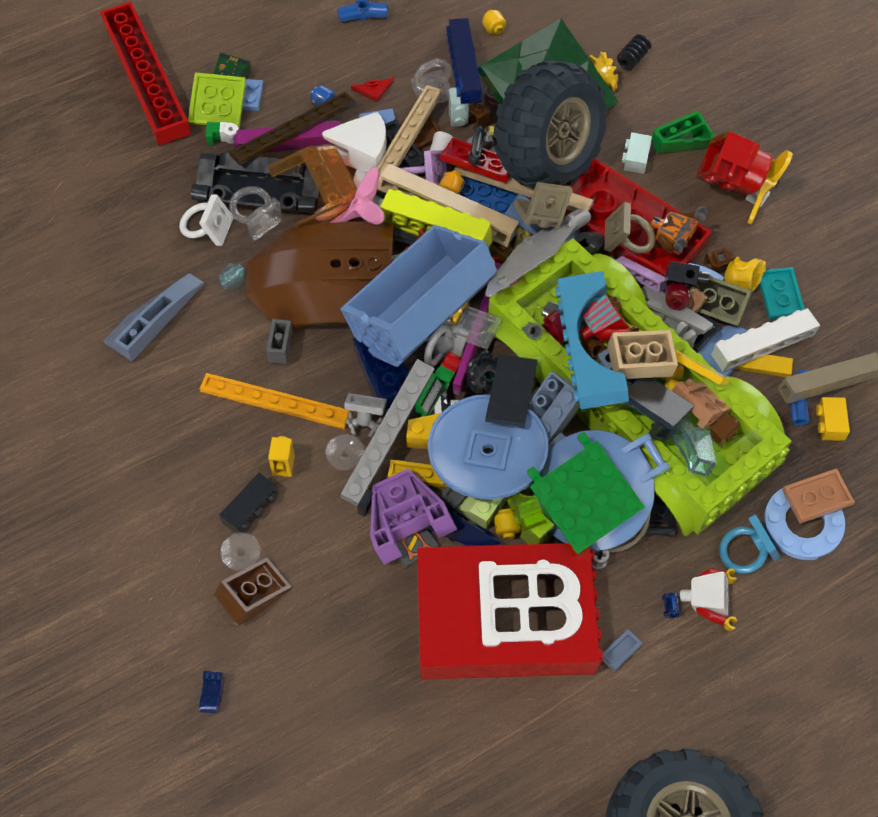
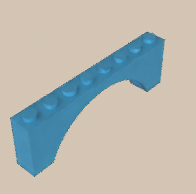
M603 271L559 278L558 287H555L556 297L561 298V301H558L559 312L564 314L560 315L562 327L566 326V329L563 330L564 341L569 342V344H565L567 356L572 358L568 359L570 371H574V374L571 375L572 386H577V390H573L575 402L580 403L581 409L628 402L629 397L625 374L610 370L595 362L585 352L579 341V332L584 321V314L589 310L594 301H598L604 295L607 296Z

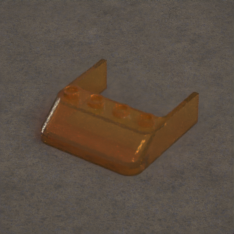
M332 144L308 146L267 166L271 177H274L305 162L326 204L324 210L295 223L297 228L322 224L342 214L349 208L352 200L355 198L357 187L337 148Z

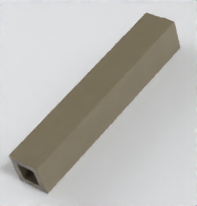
M875 352L786 377L777 389L786 404L875 379L878 377V355Z

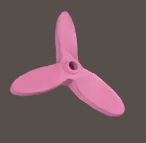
M376 167L370 169L362 179L349 208L329 223L347 222L357 217H362L366 222L375 225L384 221V212L377 204L372 202L377 192L381 175Z

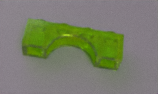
M518 492L511 495L510 499L507 500L511 511H516L513 514L516 524H521L524 532L547 523L536 496H525Z

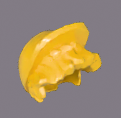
M600 52L598 59L589 55V60L607 86L612 87V90L615 91L618 88V74H613L617 68L612 66L613 60L611 58L607 59L606 52Z

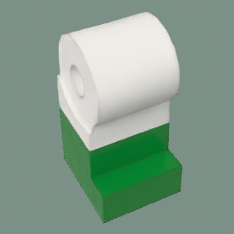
M207 122V146H214V142L234 144V138H237L236 130H238V126L227 122Z

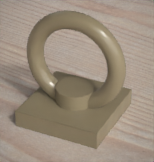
M624 202L605 220L604 250L611 252L621 242L630 251L639 254L647 253L653 249L656 241L655 232L647 220L639 215L631 214L630 203ZM630 221L640 224L647 232L648 243L645 246H637L627 238L630 235Z

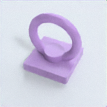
M444 150L424 151V166L400 169L414 175L425 174L427 181L439 185L444 173L447 172L446 162L440 160Z

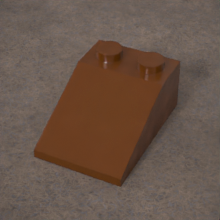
M266 557L222 580L214 596L236 623L241 625L258 615L289 591L292 586Z

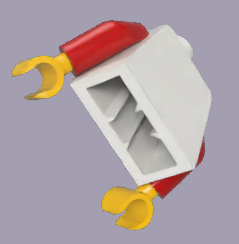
M708 568L697 577L692 578L691 589L680 591L681 602H691L693 609L698 615L710 622L719 625L724 624V628L727 631H733L736 628L732 627L729 621L736 623L737 619L735 617L726 619V616H728V584H733L736 581V577L730 576L735 574V570L731 568L725 572V570Z

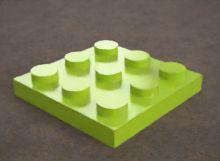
M195 73L188 123L207 126V122H227L236 124L238 129H240L246 78Z

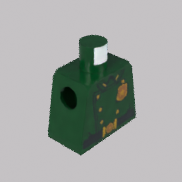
M220 52L214 70L215 75L245 77L246 79L250 76L252 70L249 60Z

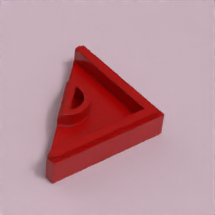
M389 77V79L380 81L378 79L371 80L359 85L352 84L351 90L378 102L392 85L394 78Z

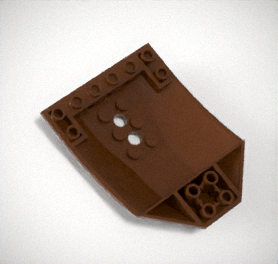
M335 222L301 226L285 231L247 262L245 297L271 322L272 319L289 320L292 327L325 323H347L340 308L392 263L394 222H382L376 225L368 222ZM338 260L341 262V266L333 268L330 265L331 262ZM353 260H356L360 263L356 267H352L349 265V263Z

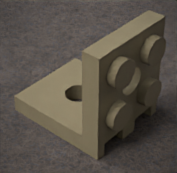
M537 182L531 200L515 198L513 206L526 225L538 224L539 227L554 226L556 229H560L573 189L569 186ZM553 199V203L551 205L546 203L548 200Z

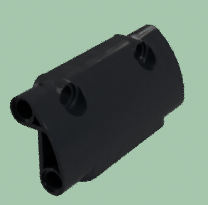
M201 153L197 183L192 185L191 199L209 201L211 195H216L218 191H223V196L220 199L226 204L279 209L288 212L315 213L321 193L324 167L305 164L301 161L259 156L239 166L230 156V153H220V155ZM287 199H293L291 206H285Z

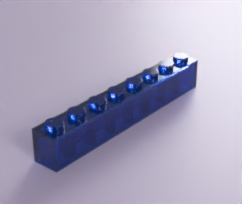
M449 19V26H446V36L456 97H460L461 104L482 103V87L469 19Z

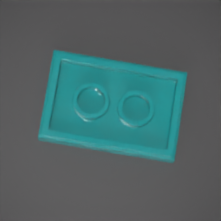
M793 267L768 269L763 273L759 286L768 320H776L782 316L787 317L797 310H805Z

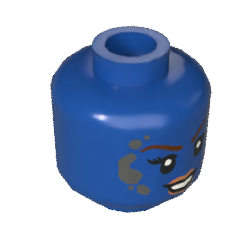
M324 85L314 87L310 94L311 103L315 107L335 97V92Z

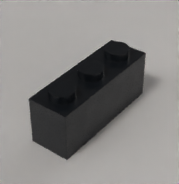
M259 472L219 514L221 522L238 536L243 532H247L252 522L256 518H260L265 512V508L269 504L274 503L278 498L277 485Z

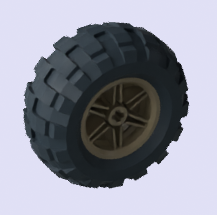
M549 60L531 65L530 68L521 71L516 76L514 84H509L504 92L505 98L503 103L498 106L496 112L498 120L497 125L494 126L493 137L497 138L495 146L496 155L500 158L501 165L508 174L522 185L535 189L537 182L571 186L578 181L580 174L585 175L591 168V162L594 157L597 158L601 150L600 144L602 138L605 137L607 129L605 118L608 116L607 105L603 101L605 94L602 87H599L597 80L581 66L562 60Z
M682 748L680 751L666 749L655 752L650 757L639 760L630 767L621 780L618 781L609 799L605 815L606 817H763L764 812L759 799L755 798L749 789L750 784L740 773L736 774L726 766L727 762L714 755L712 757L702 755L698 750ZM673 804H677L679 806V812L672 808ZM695 808H700L702 815L696 816L694 814Z

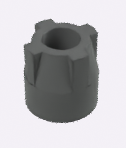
M528 322V324L522 327L526 337L538 339L542 335V327L539 324Z

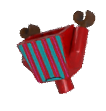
M604 295L598 301H594L589 310L584 314L583 318L588 326L581 330L580 334L585 341L595 335L601 342L610 340L612 333L639 332V328L633 326L629 331V326L618 311L621 309V301H617L616 296H611L609 299Z

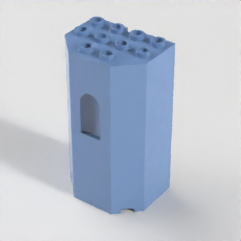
M432 226L340 308L354 337L369 347L368 351L374 357L396 367L401 365L432 336L438 327L444 325L485 287L497 273L495 261L490 255L487 243L471 236L461 235L459 232L445 227Z

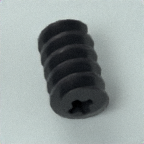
M635 35L619 52L617 62L624 70L631 71L648 53V50L651 49V42L644 35Z
M582 232L574 237L591 255L599 254L604 249L605 241L599 232Z

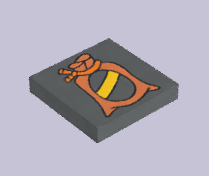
M427 528L421 529L397 541L402 554L398 559L404 568L407 569L417 562V547H439V545Z

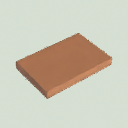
M837 468L784 486L782 489L799 523L847 508L855 503Z

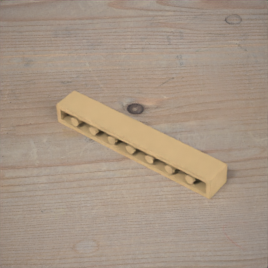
M388 164L379 177L377 189L385 193L389 189L394 191L400 190L404 194L414 195L422 200L433 201L440 206L451 207L455 211L466 212L473 217L488 220L491 222L493 241L508 247L516 234L519 221L394 165Z

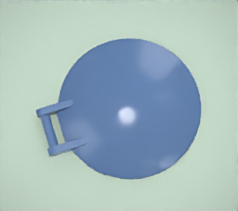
M584 431L591 443H594L596 440L600 443L645 506L640 512L592 544L590 550H606L625 543L638 533L651 513L654 502V478L670 469V466L667 462H664L654 446L650 433L630 442L617 434L607 431ZM582 432L562 439L548 451L546 464L540 473L541 478L584 449L577 439V436ZM642 445L646 446L657 464V468L652 470L639 447ZM534 494L536 509L554 524L552 534L563 543H569Z

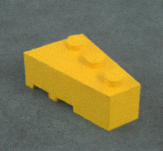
M441 413L408 420L407 448L428 449V438L431 428Z

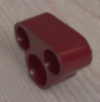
M554 310L544 317V323L541 326L559 344L565 342L563 330L566 329V326L562 327L561 314Z

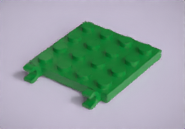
M584 431L577 436L584 449L549 474L541 478L534 466L527 470V474L534 482L530 486L531 490L577 555L645 508L597 440L591 443Z

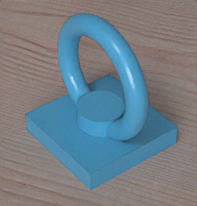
M756 515L749 518L754 528L746 526L736 527L727 532L721 540L719 547L720 558L723 564L728 569H734L735 573L748 574L758 570L764 564L768 552L773 561L781 558ZM741 534L750 535L760 551L756 561L747 566L733 563L727 553L729 542Z

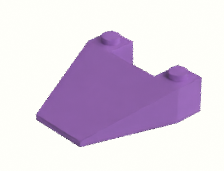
M409 469L372 486L370 537L375 551L383 564L402 556L397 543L398 540L431 525L438 538L457 530L445 503Z

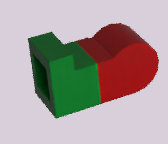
M451 351L434 373L440 380L444 381L442 384L445 390L450 386L462 360V357Z

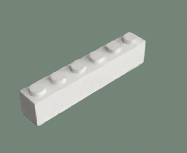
M808 308L802 311L797 310L787 317L782 316L772 323L766 322L759 328H751L741 335L736 334L728 340L718 341L714 345L711 356L722 372L810 338L815 335L820 324Z

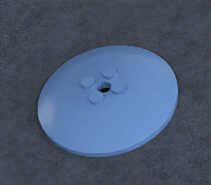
M490 395L471 396L449 406L434 422L428 438L429 459L437 476L456 492L478 499H499L524 490L533 483L527 474V470L534 466L540 475L548 456L546 430L538 416L531 409L528 408L525 428L485 422ZM485 448H491L493 452L490 454H486L483 452V450Z

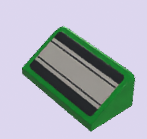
M434 373L429 378L415 403L416 413L422 416H429L444 390V385Z

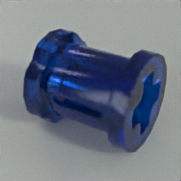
M666 593L662 595V600L665 604V611L663 612L665 618H678L682 616L678 601L680 594Z

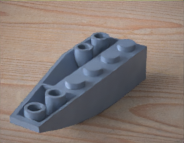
M190 273L128 314L103 342L130 361H133L204 285V282Z
M553 371L550 372L529 403V409L538 416L546 430L548 444L559 433L563 432L580 408V403L575 402L573 391L577 390V386H572V381Z

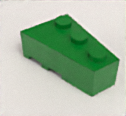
M699 110L654 129L651 135V143L658 154L707 149L715 135Z

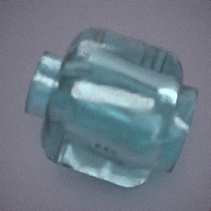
M229 263L219 272L218 281L225 289L235 290L245 282L246 277L244 273L246 271L240 264Z

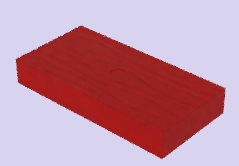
M596 158L591 162V168L585 175L580 174L578 181L571 186L569 185L573 189L572 193L593 199V205L589 210L591 219L587 224L579 228V233L599 232L603 236L604 241L605 220L624 202L631 204V214L643 217L650 225L655 216L664 220L669 212L682 213ZM566 209L564 217L572 213L573 211ZM630 221V235L627 238L637 246H645L648 243L647 232L640 224ZM697 223L694 234L680 255L675 254L673 251H664L657 240L653 249L644 254L630 251L622 242L609 253L616 258L623 256L665 277L668 262L692 263L709 244L712 231ZM652 226L656 238L658 229Z

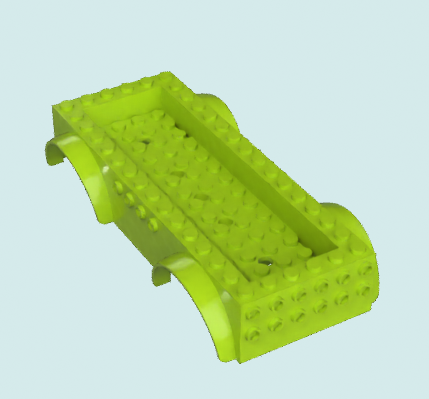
M573 238L568 242H564L557 253L524 274L518 284L503 289L489 299L487 326L489 329L484 333V337L487 338L489 335H493L505 343L518 357L538 360L535 378L540 385H542L551 371L572 381L571 375L574 374V371H570L568 359L572 358L567 356L565 344H569V342L565 341L559 344L543 327L542 335L538 339L526 337L522 327L528 324V322L541 326L544 323V317L541 314L545 305L550 301L558 305V301H561V298L556 297L555 287H558L559 278L599 271L604 273L607 297L610 299L611 296H616L617 301H621V309L618 311L625 322L637 326L642 331L671 330L676 350L715 370L704 360L700 353H696L690 347L687 341L682 340L673 328H669L660 316L655 315L648 308L639 284L622 264L607 255H591ZM579 333V341H581L583 337ZM595 335L592 337V338H594V339L600 341ZM609 340L602 342L605 350L608 349ZM678 362V364L684 367V373L679 382L685 383L688 379H692L697 384L704 382L707 385V389H710L731 408L728 415L735 417L739 421L738 435L734 436L728 443L725 442L723 449L708 437V434L711 432L709 430L710 427L701 429L697 425L699 419L692 412L677 425L676 430L668 441L651 440L664 462H667L670 466V469L654 478V491L670 509L684 536L689 535L693 531L699 535L786 460L785 456L790 451L789 446L792 441L785 435L781 420L771 403L755 387L741 379L726 376L730 379L728 384L719 385ZM661 377L654 379L665 386L666 380H663ZM629 402L586 409L579 408L576 412V415L591 430L611 432L630 442L647 434L652 428L651 424L656 423L655 419ZM703 442L708 446V449L700 451L697 448V444ZM642 445L639 447L652 470L657 468L658 466L646 446Z

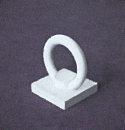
M211 195L208 203L196 204L184 213L180 220L179 228L185 237L199 238L208 234L216 246H222L234 216L218 195ZM205 210L199 223L202 228L197 231H189L187 229V222L190 217L198 211Z

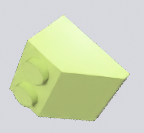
M465 496L453 511L482 529L487 530L495 515L498 514V511L506 503L507 497L478 499Z

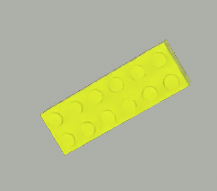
M389 189L380 206L384 212V222H394L395 229L419 236V229L426 233L432 226L438 225L452 231H457L461 235L464 234L478 240H483L487 243L488 247H490L493 241L491 222L488 220L473 217L466 212L455 211L451 207L440 206L433 201L422 200L414 195L404 194L400 190L394 191Z

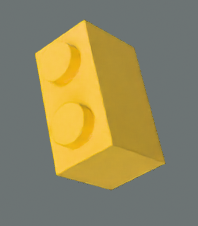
M822 397L819 405L816 406V415L819 416L820 420L818 432L821 433L822 440L845 441L850 433L846 398Z
M284 436L272 437L268 458L272 475L292 477L295 459L292 439Z

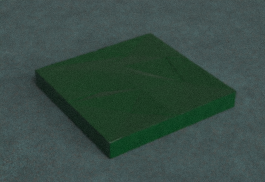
M562 18L480 65L477 70L499 104H502L505 98V90L509 84L516 82V76L521 71L527 70L531 65L540 62L562 60L583 67L597 80L599 87H602L605 98L603 101L607 105L608 111L619 103Z

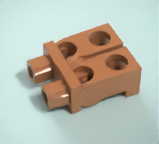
M688 379L685 383L682 381L678 382L672 391L694 405L691 412L699 419L697 425L701 429L712 426L725 413L728 414L731 410L723 400L706 388L707 385L704 382L697 384L692 379Z

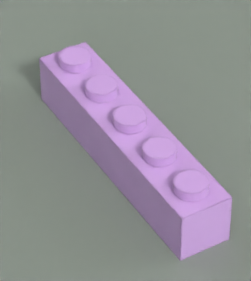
M623 256L616 260L631 273L637 282L657 292H661L666 288L667 282H664L665 277Z

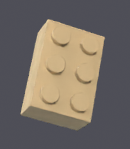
M671 330L612 333L608 342L612 370L624 373L625 379L673 376L678 366Z

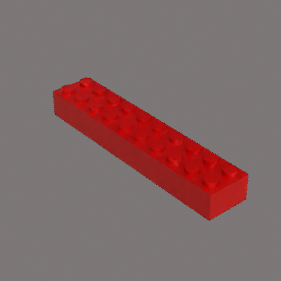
M130 1L100 11L104 28L158 146L191 135L188 120L132 2Z

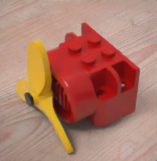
M728 131L711 139L695 177L704 178L703 181L710 184H718L723 190L729 191L731 189L745 195L754 194L759 190L757 200L747 222L751 225L766 194L772 187H778L781 181L780 177L790 164L793 153L785 150L774 160L770 153L759 149L760 145Z

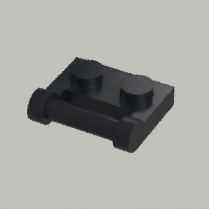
M653 503L649 524H667V527H648L644 535H668V537H675L674 515L665 503Z

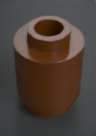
M592 337L587 341L584 338L580 341L583 349L592 359H598V354L605 350L603 343Z

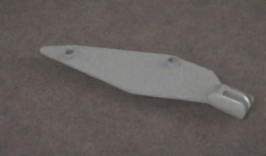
M576 209L563 218L560 229H556L554 226L546 227L531 237L523 239V242L517 245L489 281L485 293L486 296H493L500 290L509 287L512 282L557 253L572 232L577 231L590 221V213L585 210Z

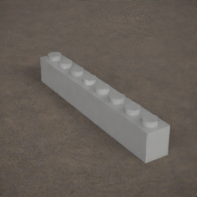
M417 359L340 496L342 499L355 506L359 504L414 408L421 392L433 374V367Z

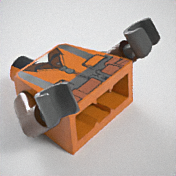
M701 206L696 211L690 213L669 212L664 220L658 216L653 218L651 226L658 229L656 240L664 251H673L677 255L683 252L684 247H687L688 241L696 230L697 220L705 221V214H708L706 207Z

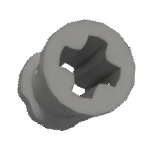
M608 549L594 550L592 568L601 570L606 567L609 558Z

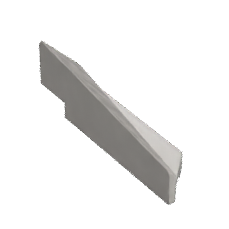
M647 286L641 288L648 308L655 315L660 316L669 328L671 327L675 330L680 322H685L689 325L687 332L693 329L698 336L713 327V323L687 307L681 310L670 309L665 302V293L662 291L657 292Z

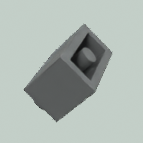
M272 319L266 349L268 363L287 364L293 334L291 321Z

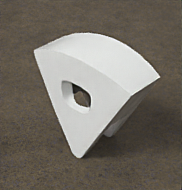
M378 112L346 122L322 133L324 139L335 144L325 151V157L364 172L377 167L387 151L385 124Z

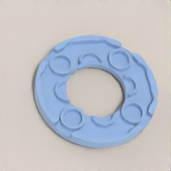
M780 489L771 497L764 512V526L766 532H768L773 540L772 543L780 551L793 558L815 560L830 554L839 545L845 532V518L842 509L821 516L824 520V529L819 535L812 538H803L792 533L787 526L785 520L786 512L791 506L783 490Z

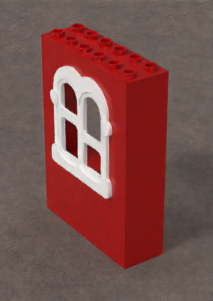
M569 543L417 547L421 680L596 675L597 669L601 667V661H603L602 648H599L601 629L597 628L599 608H595L598 592L597 588H594L596 571L592 569L594 550H590L589 546L577 555ZM524 574L528 576V598L496 599L494 597L493 577L495 575ZM555 574L559 576L563 581L564 590L557 597L540 598L537 591V575ZM542 606L558 607L564 611L567 618L564 627L555 631H531L529 628L528 609L530 607ZM517 607L520 610V631H496V608Z

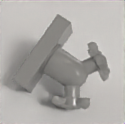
M348 393L344 409L357 411V418H353V413L349 412V419L345 421L349 428H351V433L353 435L356 434L355 428L359 427V425L363 427L368 426L371 428L368 436L373 437L383 418L380 416L377 422H374L372 414L383 416L387 399Z

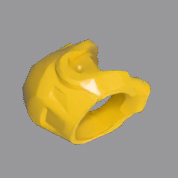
M736 257L729 263L724 274V281L754 291L760 284L763 273L766 272V262L757 258L744 262L740 260V257Z

